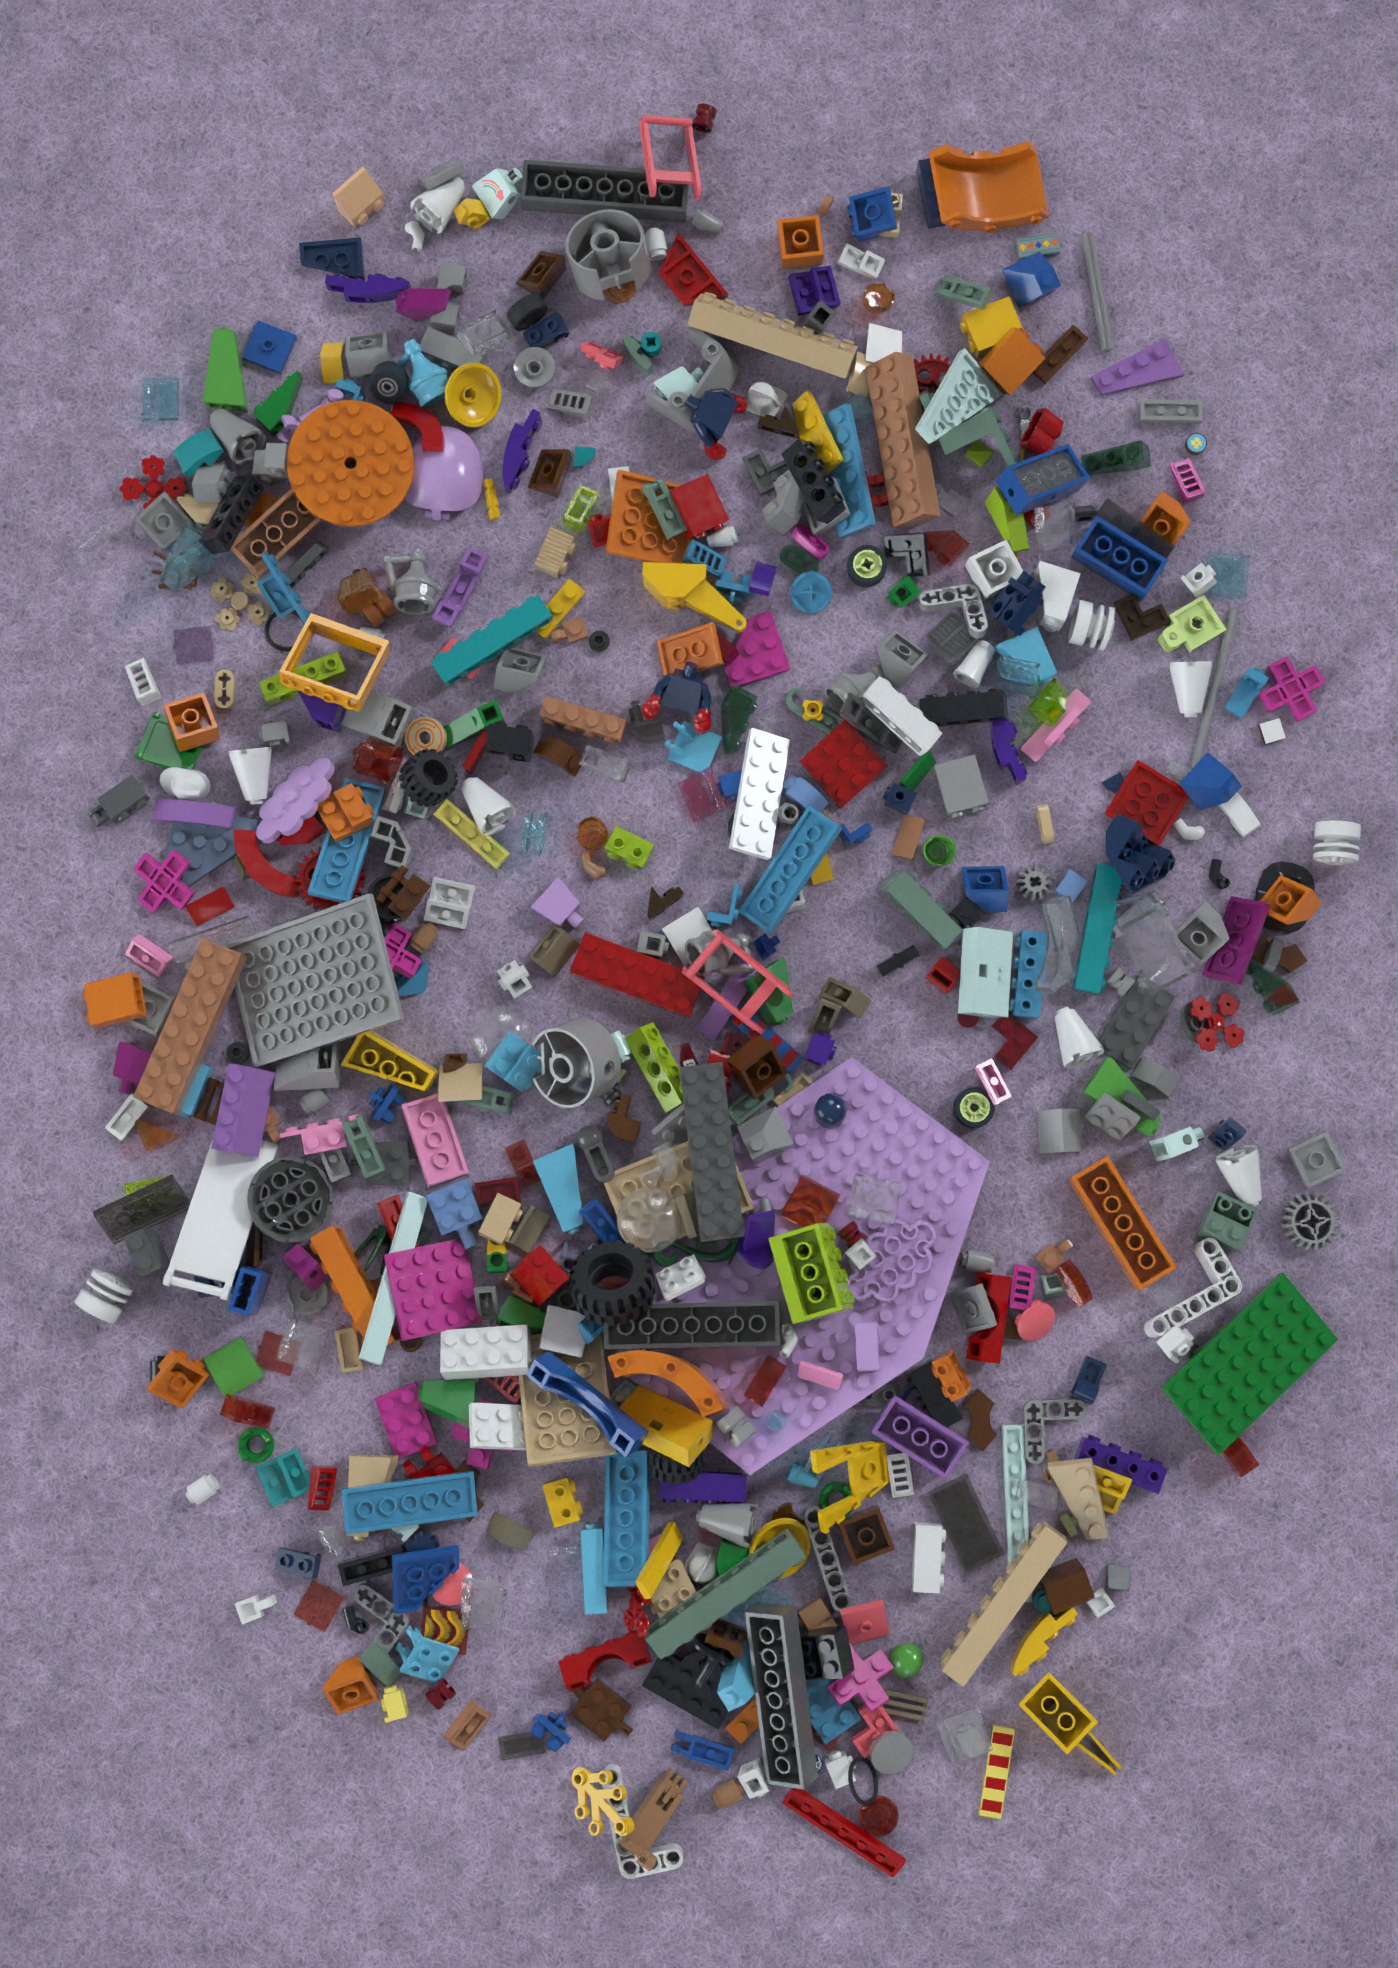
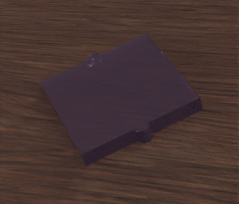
M210 626L173 630L175 642L173 648L176 651L177 664L214 660L212 648L214 642L211 638Z

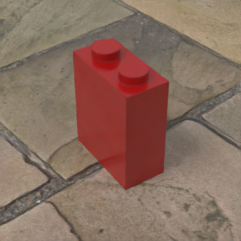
M709 474L669 491L688 529L684 532L687 540L692 538L699 540L707 536L706 532L712 530L713 533L724 528L723 524L729 521Z

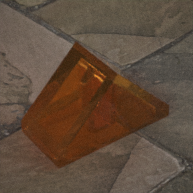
M136 1119L134 1123L146 1151L149 1152L174 1142L180 1137L179 1134Z

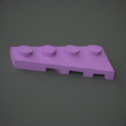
M1163 339L1093 375L1091 379L1100 395L1103 396L1129 388L1166 381L1175 377H1183L1184 372L1166 340Z

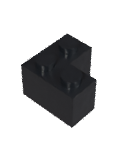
M504 722L489 724L485 746L487 753L508 756L509 760L531 762L534 736L532 730H528L529 727L524 725H516V728L508 727V724Z

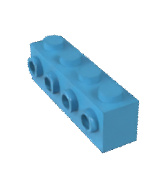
M1022 930L1020 935H1016L1015 948H1018V956L1013 958V969H1016V976L1012 977L1010 987L1011 990H1014V996L1009 1000L1008 1009L1012 1011L1013 1017L1040 1018L1048 933Z

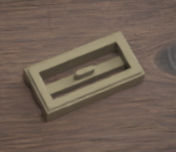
M885 1689V1693L888 1696L923 1702L922 1706L889 1699L888 1702L882 1705L888 1714L925 1721L929 1698ZM889 1704L921 1711V1714L887 1708L886 1706Z

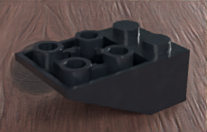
M829 1626L800 1632L806 1680L843 1679L855 1670L846 1626Z

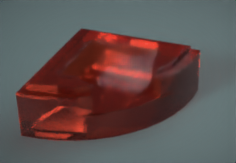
M1285 983L1267 997L1271 1002L1278 1005H1289L1299 1000Z

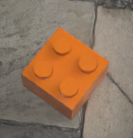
M819 215L778 219L777 236L781 268L790 269L823 265L824 252Z
M204 692L163 705L179 752L220 740L218 726Z

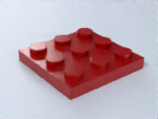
M846 719L798 761L840 809L888 766Z
M1137 760L1107 807L1104 815L1113 820L1116 814L1139 822L1148 841L1160 846L1189 797L1180 785Z

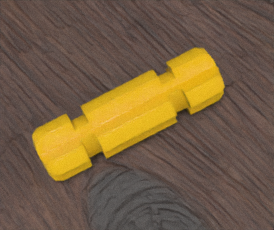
M491 478L483 480L484 490H486L484 492L489 509V519L497 520L500 518L495 483Z

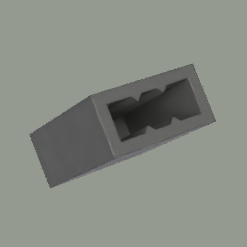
M142 1228L123 1237L140 1277L154 1276L168 1269L170 1260L155 1228Z

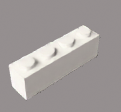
M881 676L875 679L859 697L865 703V707L919 756L925 754L943 734L935 723L927 720L920 709L913 707L905 695L898 693L892 687V684Z

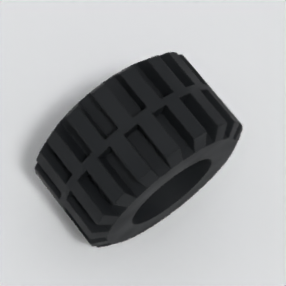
M423 749L407 760L399 771L401 773L399 780L402 781L400 784L401 789L404 788L405 796L408 795L411 802L416 801L418 806H436L456 789L455 786L458 784L456 777L458 774L454 771L455 766L449 762L451 759L448 756H443L444 753L441 751L437 753L436 749ZM424 772L431 777L433 784L426 779Z
M649 1448V1470L655 1478L659 1477V1481H666L667 1484L689 1483L691 1479L695 1480L697 1475H700L702 1472L704 1450L690 1467H687Z

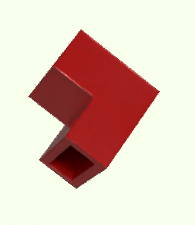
M942 956L925 979L944 994H947L960 977L961 971Z

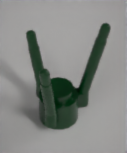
M379 1224L377 1229L374 1228L368 1238L355 1252V1255L358 1256L373 1238V1241L377 1242L366 1262L364 1271H367L381 1245L385 1246L387 1243L385 1254H388L392 1241L386 1227ZM384 1257L380 1269L381 1275H383L386 1265Z

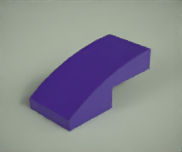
M757 562L748 592L769 596L777 567Z

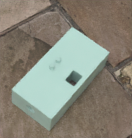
M983 927L963 929L958 1014L988 1018L1008 1017L1013 932Z

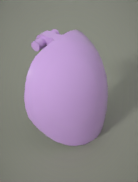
M441 426L445 439L444 452H423L422 436L416 440L412 447L415 462L414 477L405 500L413 506L425 508V517L433 518L435 521H442V519L450 520V511L470 508L476 503L483 489V466L476 445L466 433L449 426Z

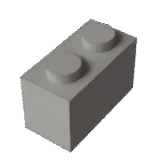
M215 461L211 466L203 463L197 469L192 482L195 502L221 501L223 494H226V485L231 480L230 470H227L226 461Z

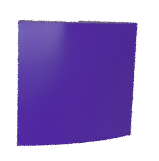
M831 266L813 267L809 272L791 273L788 276L798 316L809 314L820 300L829 308L841 305Z

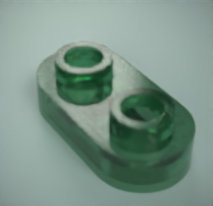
M787 545L780 551L781 562L797 573L818 572V560L797 546ZM791 551L795 554L792 560L788 558V553ZM810 562L812 564L811 570L805 568L806 563Z

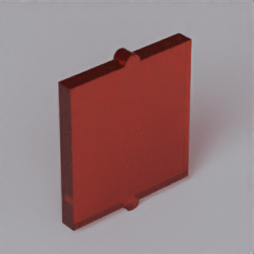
M265 1331L262 1343L258 1346L259 1352L256 1362L260 1367L291 1376L295 1361H298L297 1355L301 1341Z
M312 1580L294 1615L306 1621L307 1625H313L325 1632L344 1597L333 1592L329 1586L326 1588Z

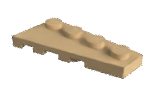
M1092 1458L1048 1462V1469L1086 1540L1108 1538L1109 1532Z

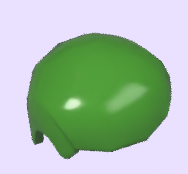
M934 835L925 841L922 847L923 857L928 864L937 867L945 866L953 861L956 855V845L951 838L945 835ZM941 849V854L938 857H934Z
M910 1642L897 1645L889 1655V1661L894 1667L893 1673L902 1678L916 1675L924 1664V1655L920 1647Z

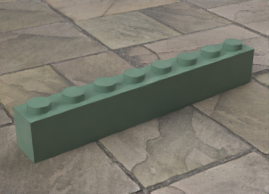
M786 1528L651 1624L647 1630L645 1640L660 1660L665 1656L672 1655L676 1648L683 1643H689L696 1634L710 1628L717 1619L727 1616L731 1609L737 1605L744 1604L752 1594L762 1591L769 1582L782 1577L790 1567L799 1565L803 1558L806 1557L801 1545L790 1530Z

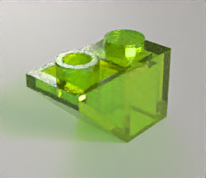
M1053 678L1027 710L1038 723L1053 726L1066 712L1067 692L1057 679Z

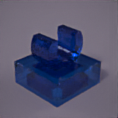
M765 933L753 942V945L764 961L777 952L775 947L781 942L777 935L769 939Z

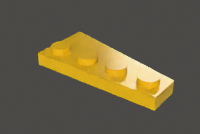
M806 391L792 403L797 427L799 428V436L801 439L811 441L815 445L816 453L825 463V470L829 474L844 459L812 392Z

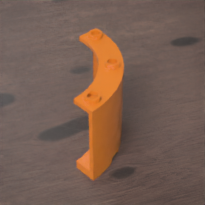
M1029 141L1002 148V153L990 154L989 150L973 151L968 155L964 154L963 150L948 144L928 151L941 222L951 229L993 233L997 229L1027 224L1036 225L1041 223L1043 219L1049 218L1037 150Z
M643 1350L626 1351L607 1356L615 1378L623 1375L624 1378L640 1374H652L663 1377L678 1385L691 1397L702 1417L712 1416L730 1409L718 1385L702 1369L683 1358L667 1353Z

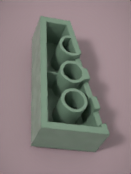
M893 870L876 889L881 893L887 892L891 896L889 901L901 910L904 908L906 910V917L915 924L919 923L921 931L940 948L946 949L963 931L959 927L960 922L952 915L949 917L944 912L946 908L939 901H933L929 890L924 886L920 887L915 882L916 878L909 871Z

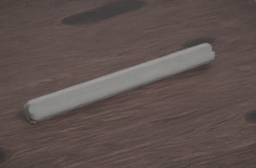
M1086 232L1082 234L1081 239L1102 352H1108L1112 350L1113 344L1094 236L1092 232Z

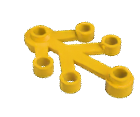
M584 1767L576 1768L571 1777L573 1786L578 1790L579 1806L575 1808V1816L578 1819L589 1817L590 1809L587 1806L588 1793L591 1797L592 1822L588 1827L590 1834L599 1835L604 1830V1825L601 1821V1809L614 1823V1830L618 1835L626 1836L632 1834L634 1831V1821L629 1816L621 1817L606 1800L607 1798H613L616 1801L625 1799L627 1796L626 1788L624 1786H616L613 1789L597 1790L592 1783L610 1784L613 1780L611 1771L603 1770L599 1773H591Z

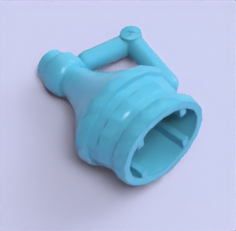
M415 339L404 343L405 353L397 363L404 368L409 360H411L413 372L411 379L409 378L407 389L419 400L420 407L427 408L445 399V389L448 382L447 370L426 359L421 353L422 348L420 344L416 343Z

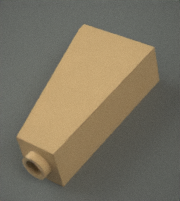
M355 1454L349 1456L348 1488L392 1482L398 1456ZM376 1530L347 1534V1536H354V1540L363 1541L367 1540L369 1536L375 1535Z

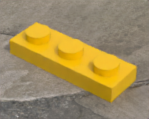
M569 578L546 605L552 614L553 621L536 631V633L546 640L550 632L555 630L586 594V591Z

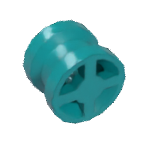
M647 332L641 338L642 352L648 357L657 356L662 348L661 338L655 332Z

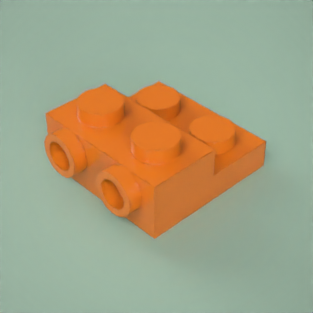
M352 783L333 792V797L318 804L317 812L335 843L374 824L372 819L374 812L370 804L363 803L362 798H364L360 787L355 788Z
M953 1348L932 1361L933 1366H931L934 1376L940 1378L943 1384L941 1389L946 1398L949 1397L951 1402L968 1395L972 1386Z
M171 1349L158 1365L160 1371L147 1386V1389L156 1396L183 1409L209 1376L205 1369L206 1364L198 1358L194 1360L189 1359L188 1353L182 1349H178V1351Z

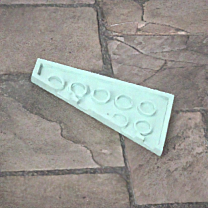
M965 348L956 355L915 428L928 444L934 442L1003 395L1001 390Z

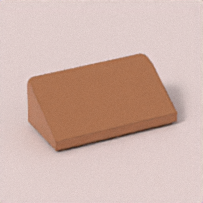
M904 815L891 855L912 861L925 819Z
M471 1699L444 1735L448 1742L464 1751L492 1715Z

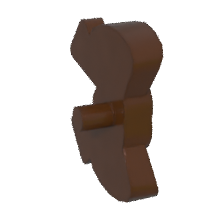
M790 1502L782 1504L777 1511L772 1513V1521L779 1518H792L803 1525L805 1523L804 1520L797 1517Z

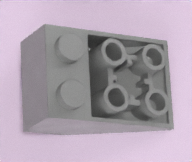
M357 687L356 692H355L354 695H357V694H358V692H359V690H360L359 687ZM370 691L360 712L347 709L341 726L399 750L407 727L414 717L415 710L412 706Z
M339 1041L278 1061L274 1091L339 1088L342 1057Z

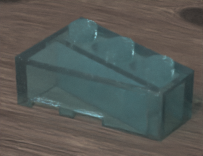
M185 522L164 562L160 578L161 582L176 592L212 566L217 557V554L212 555L198 541L202 533L187 522Z

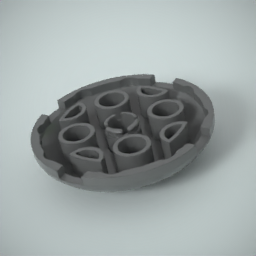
M285 1156L266 1163L257 1171L249 1185L247 1203L253 1222L265 1235L280 1242L295 1243L313 1237L324 1228L331 1216L334 1196L329 1179L316 1164L307 1159ZM286 1195L293 1198V1205L285 1203Z

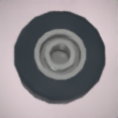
M385 361L379 363L374 368L369 381L372 395L383 403L392 404L399 402L407 391L409 376L406 370L396 362Z

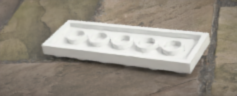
M754 728L748 731L729 849L765 860L771 858L790 743L789 739Z

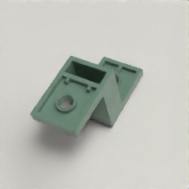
M927 390L919 393V398L925 410L934 396L933 392L929 394ZM991 405L978 411L938 438L947 455L992 432L1007 466L1016 464L1019 461L1015 448H1010L1007 443L1010 441V437L1006 428H1000L1001 417L996 408L992 410Z

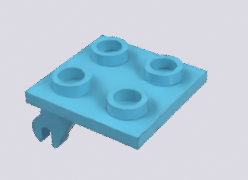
M675 721L673 727L677 728L679 733L674 744H671L670 741H666L664 744L670 750L667 760L706 776L722 736L710 731L699 735L695 732L693 724L683 721L682 725Z
M408 1626L406 1633L410 1636L414 1648L411 1651L406 1644L402 1647L401 1642H398L396 1645V1650L400 1653L403 1664L399 1669L400 1672L437 1683L443 1678L457 1656L459 1648L425 1638L418 1628L415 1627L412 1631L411 1626Z

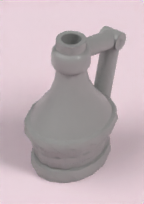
M413 549L410 556H385L383 559L389 588L395 591L394 606L401 612L408 614H427L435 608L434 599L438 593V586L427 576L424 570L426 558L424 551L421 549ZM410 563L406 574L396 580L393 565Z
M882 664L873 665L869 668L868 672L863 674L840 672L837 674L834 682L825 687L826 699L839 716L844 718L839 711L849 693L859 698L879 676L884 678Z
M704 931L697 938H691L686 941L685 952L691 966L715 938L711 931ZM748 933L737 934L734 938H729L751 956L748 946L752 945V938ZM721 943L697 974L700 976H708L713 972L722 974L747 972L752 974L755 969L745 960V964L728 965L731 956L735 952L724 943Z

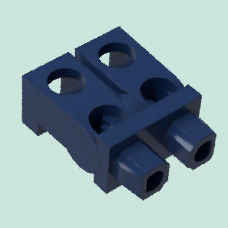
M1025 571L1022 572L1017 580L1012 577L1009 579L1008 583L1010 584L1002 590L987 610V613L1019 636L1025 631L1022 626L1027 618L1036 611L1038 604L1041 606L1044 602L1039 596L1046 588V586Z

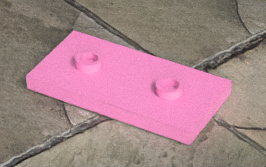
M438 1093L401 1105L427 1187L468 1174L469 1171L446 1102H439Z

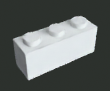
M914 1522L911 1587L913 1592L940 1593V1587H944V1574H940L941 1565L945 1564V1552H941L942 1543L946 1541V1530L942 1529L941 1524Z

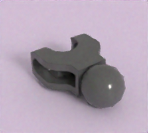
M591 1125L584 1126L577 1134V1145L585 1152L594 1176L601 1187L606 1190L604 1183L614 1178L616 1170L603 1145V1134L600 1129Z

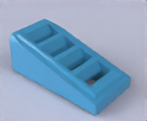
M692 539L688 543L682 562L686 564H707L709 557H711L710 566L706 565V573L720 578L727 558ZM695 551H698V554H697L696 558H694V557H693L694 552H695ZM702 554L705 555L703 562L700 561ZM716 560L720 561L717 570L713 569Z

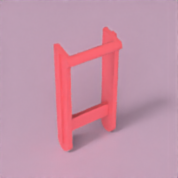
M643 115L642 120L639 119V128L649 196H656V182L692 185L694 200H700L702 188L693 136L692 118ZM648 124L684 127L683 131L690 172L654 169Z
M714 929L712 933L715 938L690 968L686 966L682 968V973L753 1031L756 1030L762 1035L764 1030L750 1018L776 987L790 998H793L795 994L789 990L786 984L718 929ZM721 943H724L766 977L765 981L741 1010L696 975Z

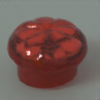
M878 1795L871 1805L861 1806L859 1820L867 1833L878 1837L885 1836L896 1828L899 1812L891 1799Z

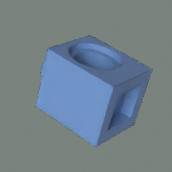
M1069 869L1053 892L1057 895L1055 898L1065 905L1067 902L1072 904L1087 883V880Z

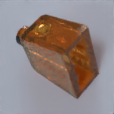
M367 568L355 569L351 575L340 581L338 601L349 616L384 598L377 581Z

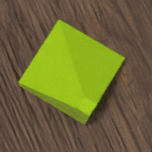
M976 440L966 451L965 457L982 468L993 453V450Z

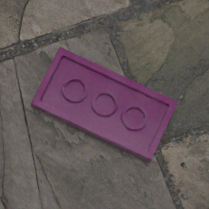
M1230 897L1222 919L1229 940L1207 960L1202 972L1203 976L1238 985L1242 984L1270 909L1269 904L1239 897Z

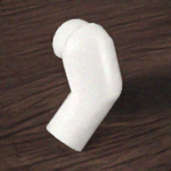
M407 222L405 224V231L414 238L411 249L421 252L425 233L417 222Z
M1182 818L1173 824L1180 835L1186 840H1199L1205 834L1202 826L1188 827Z

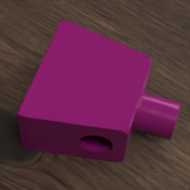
M119 1042L113 1076L123 1079L118 1091L130 1095L134 1085H139L152 1052L125 1042Z
M299 1244L295 1245L282 1258L284 1265L312 1293L328 1278L320 1264ZM312 1272H316L313 1277L309 1278Z

